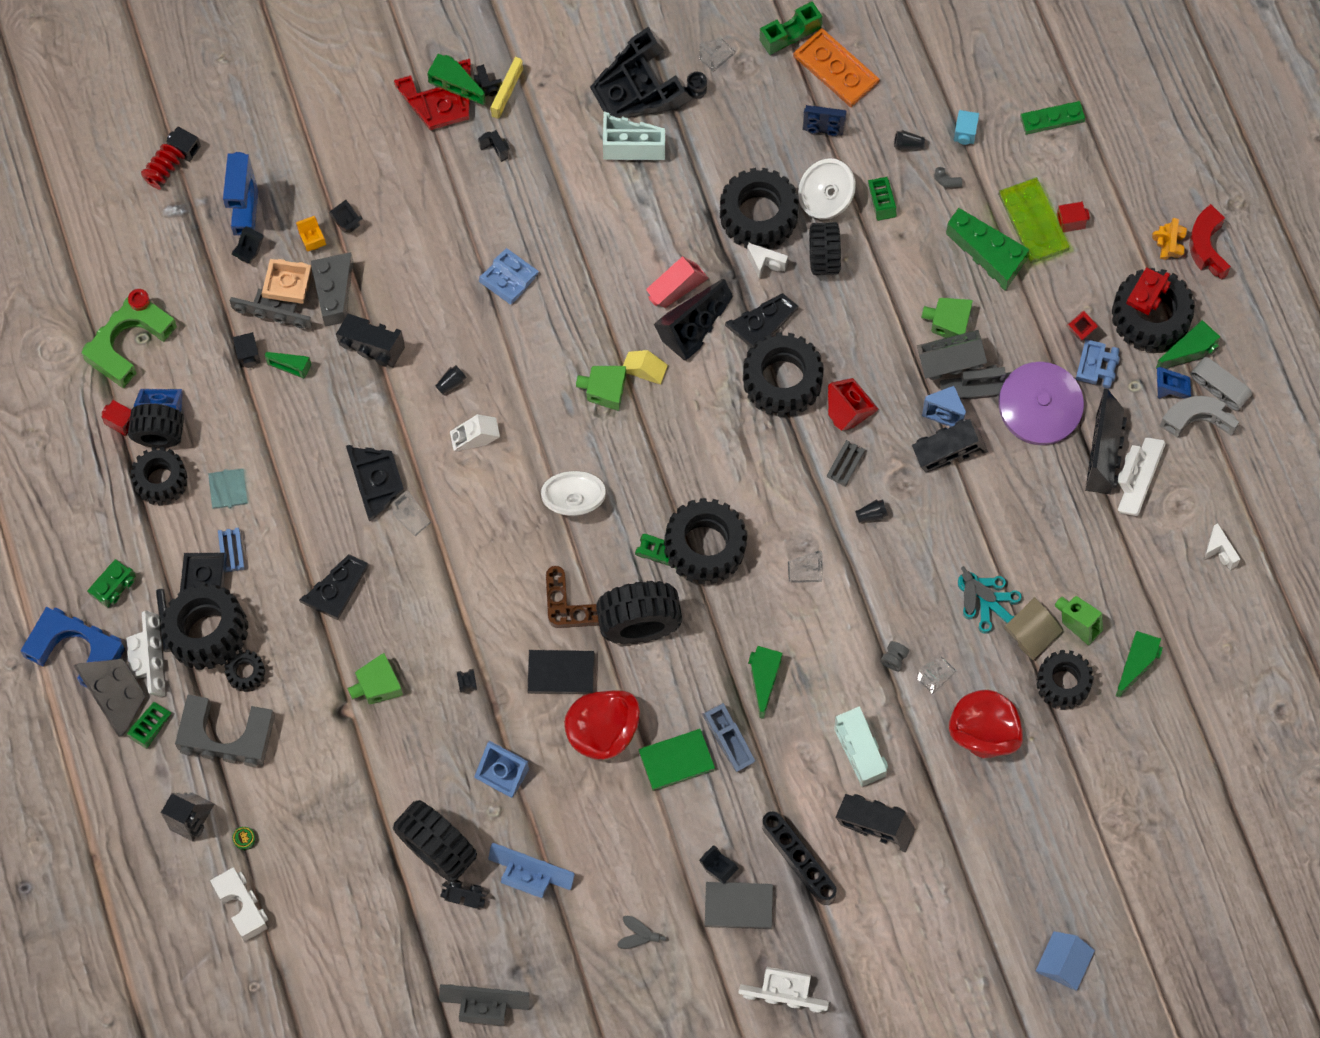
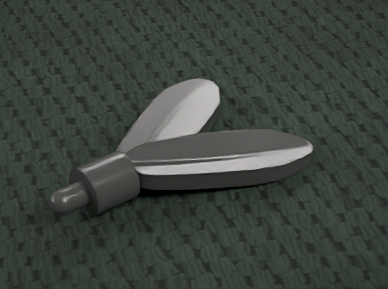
M964 566L961 567L963 572L961 575L966 582L964 588V607L968 613L974 611L976 594L986 601L994 602L996 600L994 593L988 587L973 579L970 571H967Z
M624 916L623 922L625 926L635 934L622 938L617 946L621 949H631L649 941H665L666 937L660 936V933L651 932L636 918Z

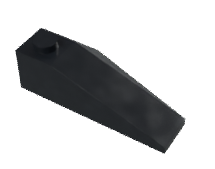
M721 279L672 309L654 323L662 342L683 360L689 359L704 344L702 341L706 334L711 333L714 328L712 326L718 316L723 314L733 298L726 280Z

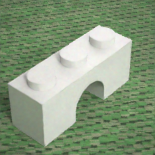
M233 867L210 880L223 905L231 900H239L243 903L240 913L231 919L244 942L268 929L265 924L268 918L263 909L258 911L254 903L258 901L252 890L247 892L244 887L247 881L241 871L237 873Z

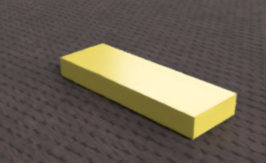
M518 57L514 58L491 105V114L494 118H500L523 71L522 59Z

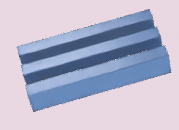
M239 527L235 528V530H218L220 553H225L224 537L227 536L231 567H227L226 562L225 573L245 570ZM233 535H236L239 559L238 566H235L232 542Z

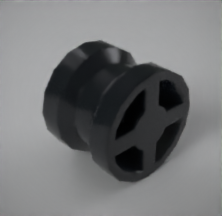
M469 669L468 672L456 671L460 693L465 692L467 689L477 690L474 669Z

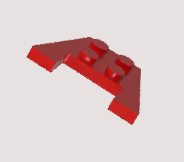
M470 59L459 61L460 66L471 77ZM411 75L394 80L397 90L429 130L469 120V99L440 87L417 93Z

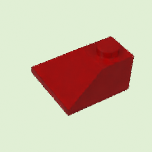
M853 378L831 382L828 385V415L833 420V424L841 431L854 428L878 411L877 406Z

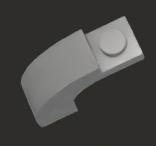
M1194 396L1183 399L1173 405L1162 418L1160 427L1178 438L1188 424L1195 421H1207L1232 436L1238 427L1239 421L1231 413L1224 412L1226 403L1212 397Z

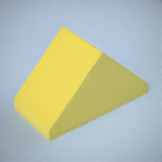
M648 350L628 352L623 366H626L627 374L660 385L668 367L666 363Z

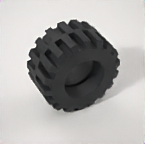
M837 222L811 223L809 228L810 268L813 275H836L841 270L840 228Z
M162 404L137 405L131 409L128 436L134 442L147 447L169 448L177 446L181 443L184 415L179 410Z
M153 447L150 452L147 450L143 451L144 455L136 457L137 462H133V470H131L132 482L138 495H141L145 502L148 500L149 504L154 505L157 502L158 506H163V502L171 504L172 499L178 500L180 498L178 494L185 492L184 486H187L188 483L186 479L188 478L187 472L180 456L174 454V451L171 449L166 451L165 447H160V450ZM167 469L171 471L169 478L162 483L154 484L148 481L149 476L155 470Z
M1060 650L1059 654L1053 652L1050 658L1047 656L1044 659L1037 675L1036 686L1037 689H1040V697H1045L1044 702L1046 704L1051 702V707L1056 708L1058 705L1061 706L1060 710H1065L1066 706H1069V709H1073L1076 704L1079 706L1083 703V700L1087 699L1093 685L1094 675H1092V667H1088V660H1082L1083 655L1078 653L1076 656L1073 655L1074 651L1069 650V653H1065V650ZM1059 671L1069 672L1076 678L1077 685L1070 689L1061 688L1054 682L1052 675Z

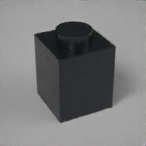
M177 126L174 132L171 131L166 141L168 145L181 151L185 156L184 159L188 162L192 160L201 147L197 136Z
M253 332L233 337L240 368H251L261 363Z

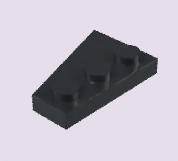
M782 293L762 303L758 308L750 312L746 311L742 316L725 322V326L747 345L754 348L755 342L758 340L763 342L764 336L769 334L772 336L798 310V305Z
M348 554L330 571L329 575L314 585V588L307 595L299 599L300 603L339 620L369 566L368 563Z

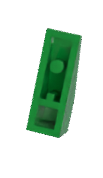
M437 54L427 72L428 82L484 105V91L460 64L449 55Z
M1201 320L1158 360L1156 369L1158 367L1167 369L1199 360L1208 353L1212 355L1219 348L1218 342L1221 336Z
M1139 631L1135 632L1115 695L1116 697L1120 698L1153 665L1155 658L1160 659L1163 647L1159 646L1161 638Z
M757 645L756 652H751L748 664L751 665V676L759 718L764 719L782 661V652Z

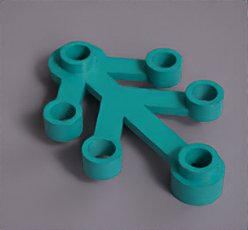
M970 572L973 579L986 587L993 586L998 591L1005 587L1006 581L1002 576L978 578L976 574ZM960 575L958 587L964 592L965 581L962 575ZM999 580L1003 585L997 586L995 582ZM1019 591L993 592L996 597L994 602L986 601L976 594L980 599L981 621L978 629L981 633L988 634L992 628L989 608L1006 623L1015 617L1009 614L996 601H1009L1010 604L1017 605L1022 597ZM1017 595L1019 599L1013 600L1011 596ZM964 607V618L969 620L973 619L976 615V608L974 609L972 615L966 614V609ZM987 624L989 628L983 629L981 625Z

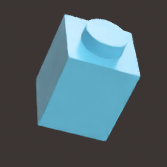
M959 110L954 141L964 145L974 144L979 113Z

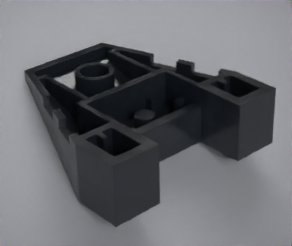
M649 27L633 36L627 42L626 48L615 56V61L609 68L606 67L590 86L603 112L610 113V116L620 119L622 117L629 118L676 110L693 99L684 82L676 75L665 83H660L649 61L664 52L665 49L658 36Z

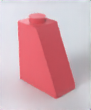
M682 256L646 289L650 294L648 298L655 306L659 305L666 308L705 282L708 277L696 262Z

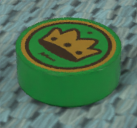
M239 827L234 831L232 840L238 849L247 850L254 845L255 835L250 828Z

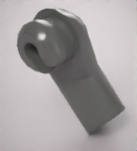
M943 167L935 169L934 179L942 187H962V177H949Z

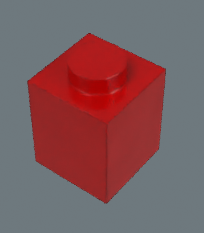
M1083 201L1058 206L1056 215L1061 233L1086 228L1090 216L1088 208H1084Z
M1085 311L1080 312L1066 325L1079 341L1083 340L1098 327Z
M112 400L109 405L107 404L103 408L101 413L102 420L106 426L124 436L127 435L131 409Z

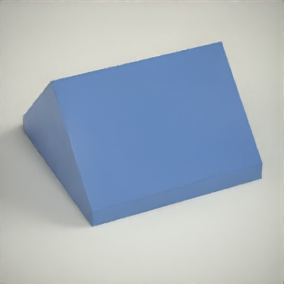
M954 386L926 396L922 412L923 417L949 427L954 426L957 421L965 419L966 410Z
M489 741L474 778L512 798L529 771L528 761Z
M1054 931L1035 972L1077 991L1095 950L1077 935Z

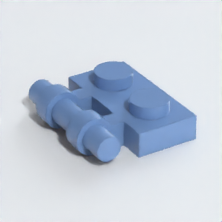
M1086 339L1075 380L1096 385L1099 377L1104 380L1102 385L1104 388H1111V384L1115 381L1116 377L1114 373L1115 368L1120 360V349L1112 347L1111 353L1104 352L1106 344ZM1102 361L1108 363L1106 370L1100 368Z

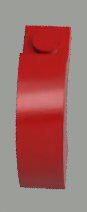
M1210 204L1199 214L1194 223L1189 242L1190 253L1201 271L1208 266L1210 272L1222 280L1228 275L1231 266L1213 249L1210 237L1223 226L1225 217Z

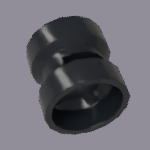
M698 71L690 73L687 77V89L694 99L703 98L707 92V78L705 74Z

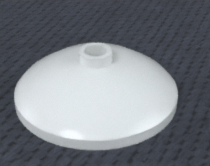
M823 159L810 166L802 176L798 188V198L803 210L810 216L822 220L831 219L841 214L854 197L856 184L852 170L845 163L837 159Z
M580 471L557 474L548 479L541 489V498L545 506L558 514L567 516L583 515L595 510L603 503L606 494L605 486L599 478Z

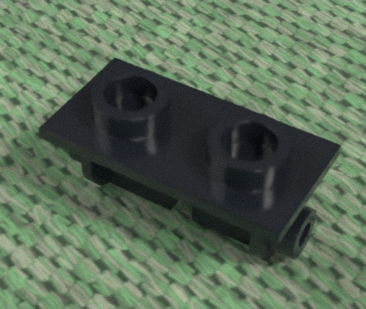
M459 880L453 882L445 881L442 886L447 888L442 889L440 897L444 898V901L460 904L461 897H465L464 906L479 909L484 908L486 900L482 899V897L488 895L489 892L484 891V887L471 884L469 887L462 885V881Z

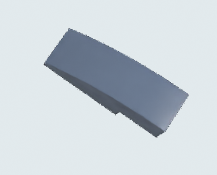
M724 703L702 713L716 741L736 772L756 762Z

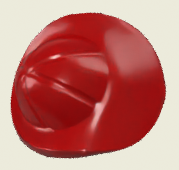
M620 690L595 692L580 697L571 705L565 715L564 725L569 743L577 752L592 759H611L618 756L630 744L638 728L640 718L639 703L633 694Z
M993 690L971 692L962 697L953 709L949 720L951 738L975 756L987 759L995 756L1010 755L1021 747L1023 731L1019 713L1015 705L1002 694Z

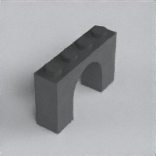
M187 694L175 742L180 753L184 755L201 754L206 759H214V757L223 758L222 760L228 763L240 761L250 767L264 765L275 719L273 710L251 706L243 735L234 742L221 744L212 741L206 735V725L211 709L209 698Z

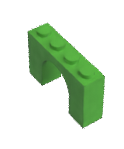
M128 297L124 300L123 306L111 315L110 321L105 326L99 328L95 338L85 344L81 352L85 362L121 388H124L137 373L133 364L113 350L116 337L125 329L139 327L147 330L164 342L177 328L174 318L151 302L142 311L133 310L129 305Z

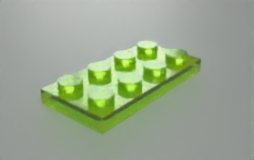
M1037 177L999 190L998 195L1021 244L1030 249L1028 259L1031 264L1069 251L1070 246Z

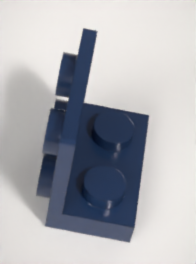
M806 105L803 116V130L813 134L819 132L830 136H843L847 110Z

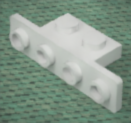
M1145 438L1142 448L1132 445L1130 452L1127 453L1124 468L1118 476V483L1124 491L1118 507L1119 513L1139 515L1166 443L1164 440Z
M143 611V632L126 638L128 666L136 680L147 676L149 694L163 697L165 696L160 620L158 614Z
M766 967L763 988L740 984L738 992L743 994V997L746 999L754 1000L758 997L765 999L768 1003L778 1004V1002H784L792 1008L804 1006L809 1007V1010L819 1013L823 1012V1010L827 1011L829 1001L807 997L811 975Z

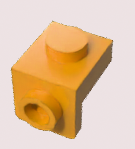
M315 216L296 222L300 238L307 252L327 245Z

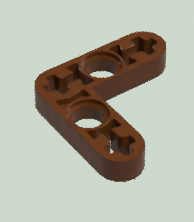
M559 566L550 567L546 572L547 608L550 625L554 628L599 626L596 604L567 606L565 572ZM555 572L558 573V576H561L558 577V586H554V579L552 577ZM554 592H560L563 598L559 602H554L551 599V595ZM582 611L586 617L582 621H577L573 618L575 612ZM588 611L592 612V620H589ZM567 612H570V621H567ZM556 613H560L562 617L559 622L552 618L556 616Z

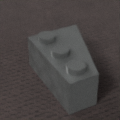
M352 252L311 260L325 327L340 324L346 317L354 264Z

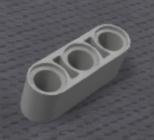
M1204 357L1190 373L1194 381L1233 410L1238 411L1252 395L1251 390L1210 358Z

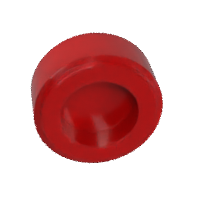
M135 289L128 295V302L133 310L142 311L149 306L150 298L145 290Z

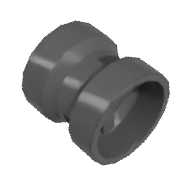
M891 641L887 647V653L883 654L880 661L887 668L900 671L903 665L902 660L909 654V649L898 642Z

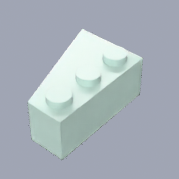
M604 112L603 160H665V128L640 122V124L630 122L628 118L622 117L620 119Z
M860 706L836 716L834 731L861 787L886 777L888 764L885 758L880 756L878 743L870 732L869 725Z

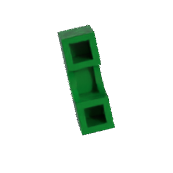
M813 1L796 9L794 16L786 23L780 24L778 19L761 27L759 40L768 54L771 55L822 28L823 16Z

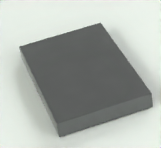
M706 882L705 927L772 929L773 884Z

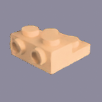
M270 259L262 290V298L303 304L312 276L311 265L303 262H288L283 259Z

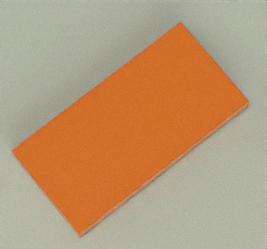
M823 28L817 31L793 53L794 58L849 107L855 105L880 81L873 72Z

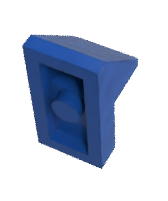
M1162 367L1157 368V396L1159 399L1169 394L1183 399L1191 397L1189 376Z

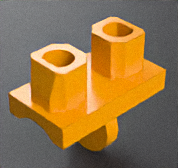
M1172 218L1171 223L1159 226V230L1152 233V239L1157 241L1158 247H1161L1160 259L1166 260L1170 256L1180 258L1184 254V245L1176 242L1177 239L1183 240L1185 238L1187 228L1179 225V219Z

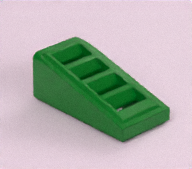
M888 176L868 180L877 221L895 218L897 216L896 204ZM882 186H885V187H886V188H881V189H876V190H874V188H877V187H882Z
M274 352L265 353L267 365L303 379L306 378L311 367L310 357Z
M153 702L127 733L128 737L147 749L172 713ZM154 710L160 712L163 716L161 718L153 714ZM149 717H151L158 722L154 724L150 722L148 719ZM144 724H147V725L150 726L152 729L149 731L148 729L144 728L143 726H144ZM141 730L142 732H144V733L147 734V735H146L145 737H143L142 735H140V734H138V733H139V731Z

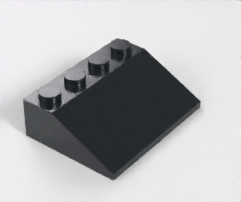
M1108 389L1103 390L1096 414L1085 491L1111 495L1112 489L1117 488L1118 476L1115 475V470L1120 468L1121 456H1118V449L1123 448L1124 437L1121 436V429L1125 430L1127 417H1123L1124 408Z

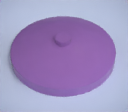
M1032 362L1018 367L1007 377L1000 390L998 406L1005 426L1013 435L1030 444L1050 445L1062 441L1075 430L1083 414L1084 400L1079 384L1068 371L1052 363Z

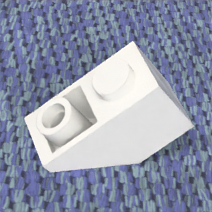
M479 414L450 431L454 451L486 446L500 437L496 417Z

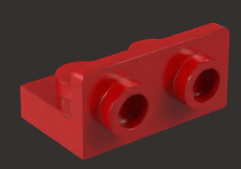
M1146 267L1126 304L1149 315L1152 309L1156 310L1161 302V298H1159L1161 293L1167 292L1171 284L1168 281L1170 273L1166 272L1163 276Z

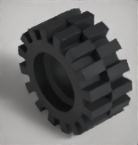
M238 650L239 654L233 659L229 658L227 660L228 663L224 666L226 678L237 691L243 689L244 692H248L250 688L253 691L255 690L254 687L256 685L259 687L261 685L260 681L265 679L264 664L260 656H257V653L254 651L251 653L250 650H246V652ZM242 664H250L253 667V673L247 678H241L237 675V669Z

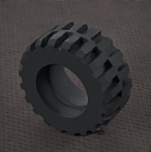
M750 168V172L746 173L745 170L739 172L738 177L733 176L729 180V184L724 186L723 194L720 197L721 225L723 229H726V235L729 238L734 237V243L737 245L742 243L744 248H747L748 244L751 243L772 249L774 244L781 245L784 243L785 237L789 238L793 234V229L796 228L799 212L798 194H796L794 185L789 184V179L785 176L781 178L779 172L775 170L769 172L768 168H762V170ZM763 197L774 202L779 211L768 220L755 221L743 215L740 211V206L748 199Z
M1142 269L1137 271L1135 276L1131 274L1126 277V281L1120 284L1112 307V322L1114 326H1117L1116 332L1118 335H1124L1123 340L1127 344L1131 342L1134 344V348L1140 349L1142 347L1147 352H1152V349H1157V352L1164 351L1166 346L1169 349L1172 348L1176 342L1188 333L1194 316L1195 300L1192 299L1193 293L1191 289H1186L1187 283L1184 280L1179 281L1177 279L1178 275L1172 273L1169 276L1168 281L1171 284L1167 292H1162L1159 296L1171 309L1172 317L1161 323H1152L1142 319L1135 311V308L1126 304L1144 272ZM1161 269L1155 272L1164 276L1167 270Z
M782 332L776 333L774 337L770 334L764 336V341L758 340L755 342L754 348L749 349L747 358L744 360L743 387L745 392L748 393V399L750 402L755 401V407L759 410H762V408L766 409V414L772 415L774 412L778 413V417H784L785 413H789V416H794L798 410L804 412L807 410L808 404L812 406L815 403L816 397L821 392L824 371L821 355L818 351L815 352V346L812 343L806 344V338L802 336L798 339L793 333H788V336H785ZM785 361L796 365L802 371L803 378L792 387L779 388L766 381L763 371L772 363Z
M700 498L697 503L695 500L688 501L687 507L681 505L677 508V513H673L670 517L665 532L664 552L666 558H669V565L671 568H677L676 573L680 577L684 574L687 576L686 580L693 582V579L699 580L698 584H705V581H710L711 584L718 582V578L724 581L729 578L730 573L734 574L738 570V566L744 558L748 536L747 531L744 530L745 523L743 519L739 520V513L736 510L731 511L730 505L727 503L723 505L718 504L719 500L716 499L708 502L707 498ZM708 527L719 532L723 536L726 545L721 552L705 556L690 549L685 541L687 533L695 528Z
M640 581L615 587L601 595L596 604L601 635L607 641L615 644H638L640 642L646 643L651 640L661 639V637H666L671 632H675L680 627L683 619L677 590L669 583H663L662 581Z
M199 584V587H195V585L188 587L189 590L179 592L177 594L178 597L176 599L173 598L168 603L170 605L169 608H165L163 612L165 618L161 619L160 625L162 627V637L175 658L189 668L195 667L197 670H204V667L213 669L216 668L215 665L220 664L222 666L227 663L226 660L229 658L233 659L237 655L236 651L241 650L244 646L243 640L247 639V629L249 628L247 616L236 597L224 587L220 588L216 584H211L210 587L208 584ZM210 615L221 616L219 625L209 635L201 638L188 637L191 627L201 618Z
M421 800L413 801L393 824V831H395V834L427 866L447 881H456L476 860L477 851L473 848L472 844L447 819Z

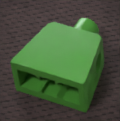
M939 298L936 309L924 306L921 318L933 321L931 332L944 338L963 334L966 332L973 300Z
M592 366L590 377L577 376L576 388L587 389L586 394L589 402L619 411L626 379V366Z
M1063 596L1057 600L1055 607L1062 612V623L1087 645H1090L1103 631L1102 612L1078 596L1073 597L1070 602Z
M385 653L355 672L358 683L347 688L352 700L365 695L368 704L382 702L403 695Z

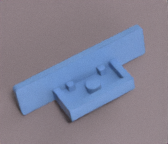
M492 843L488 859L507 867L501 878L502 884L539 898H543L549 883L571 890L575 876L573 872L511 850L505 846Z

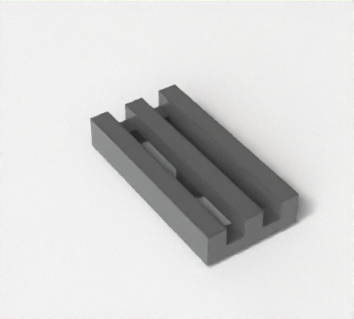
M846 440L830 468L827 478L846 487L865 453V449L859 448L858 445L851 444L850 441ZM847 449H850L840 470L838 471L837 475L834 476L833 474L836 471L845 452L847 451ZM854 452H857L858 454L854 462L852 463L848 473L846 474L844 480L841 479V476L844 470L846 469L849 461L851 460Z

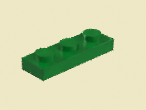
M1080 101L1021 113L1020 115L1025 135L1084 123L1086 119Z

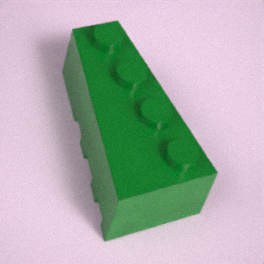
M960 208L957 209L947 224L946 235L964 252H967L977 265L980 264L987 271V274L992 279H995L1000 284V287L1006 291L1027 261L1030 249Z

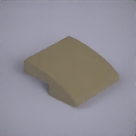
M1035 597L1004 627L1019 643L1017 646L1032 661L1063 631L1052 615Z

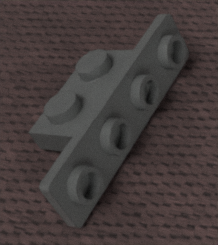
M258 288L254 302L234 297L230 298L231 308L238 313H250L261 319L265 317L270 318L281 324L285 322L290 323L300 329L312 327L310 316L295 313L298 303L262 298L263 289Z
M991 365L986 367V369L980 370L968 368L962 372L961 378L940 380V388L944 390L954 386L960 399L999 395L1002 385L1012 372L1006 373L1005 367H999L998 365Z
M440 984L439 1001L461 1004L459 1022L504 1026L507 1008L529 1010L530 993Z

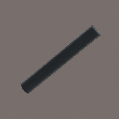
M157 589L156 597L161 625V619L165 618L163 612L167 607L164 589ZM162 637L163 651L171 652Z

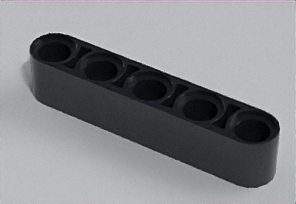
M775 811L766 813L762 819L763 832L815 899L822 905L832 904L837 893L835 884L782 816ZM769 820H775L778 825L771 828L766 823ZM788 837L792 842L788 845H783L780 839ZM801 854L805 857V860L803 862H796L793 857ZM813 871L816 872L819 877L815 880H811L807 877V874ZM823 889H829L832 895L830 897H823L820 892Z

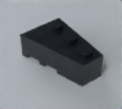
M347 314L336 333L339 345L349 350L351 348L357 351L364 358L370 357L375 359L381 366L386 367L388 365L394 368L405 348L402 330L396 329L395 332L386 330V325L379 324L376 327L369 324L370 321Z
M971 419L959 420L954 426L939 429L936 431V434L930 437L919 438L915 444H912L919 465L925 473L950 465V461L962 457L965 460L970 458L969 454L980 450L982 454L988 452L979 429Z
M192 792L190 794L171 793L161 810V814L171 831L193 842L196 837L202 834L204 830L203 824L215 804Z
M845 794L835 817L841 826L864 836L870 834L881 838L880 842L883 844H887V841L899 845V850L905 853L915 832V827L905 810L896 806L893 808L886 807L884 803L877 800L873 802L867 801L858 794L853 796Z

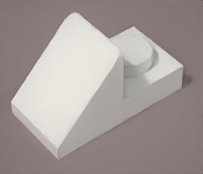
M751 243L747 246V256L759 279L765 265L774 271L781 270L785 272L788 265L787 255Z
M1216 524L1212 529L1204 560L1219 552L1220 561L1231 570L1238 566L1240 558L1219 524Z

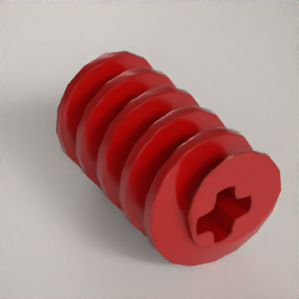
M162 144L160 150H157L155 156L151 158V163H147L146 169L141 171L143 179L150 186L161 189L158 182L161 184L166 183L163 176L170 178L171 175L168 170L174 172L176 169L172 164L179 166L180 162L177 157L184 159V154L171 145Z

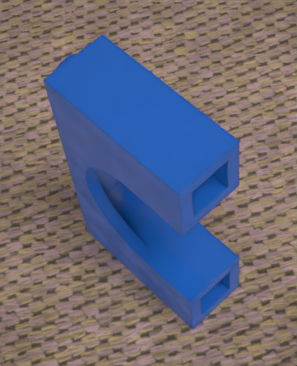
M235 152L234 154L228 153L223 201L225 208H233L231 220L233 235L241 236L245 226L255 230L259 191L249 154Z
M46 607L20 650L24 658L43 667L54 647L61 640L69 637H79L90 644L91 652L87 662L120 659L125 648L120 638L114 635L109 637L103 634V631L96 626H91L90 628L84 625V622L73 616L71 619L65 616V613L58 608L50 609ZM79 675L77 679L80 685L87 688L84 681Z

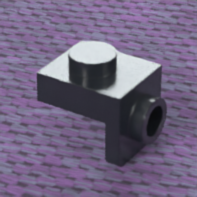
M484 64L476 66L477 74L474 75L476 84L481 86L485 96L497 95L502 85V80L497 79L489 82Z
M497 130L486 132L478 138L480 150L492 146L501 162L508 159L507 151L510 150L509 145L505 139H501Z
M344 200L329 211V214L343 232L347 230L350 232L354 231L360 226L359 221L363 219L361 215H357L347 200Z
M245 226L238 245L232 251V255L241 261L250 263L258 255L264 235Z
M715 845L706 851L699 860L705 871L723 884L739 869L736 863L721 854Z

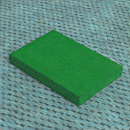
M701 729L638 749L653 791L715 770Z

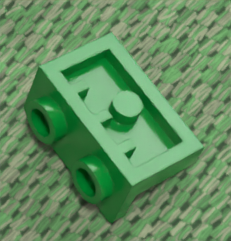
M115 559L87 592L106 608H109L111 604L117 603L125 588L128 589L132 586L136 575L133 569L125 567Z

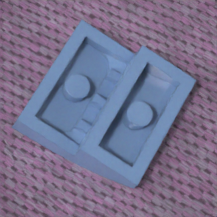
M506 248L493 260V265L479 277V282L511 305L532 283L539 271Z

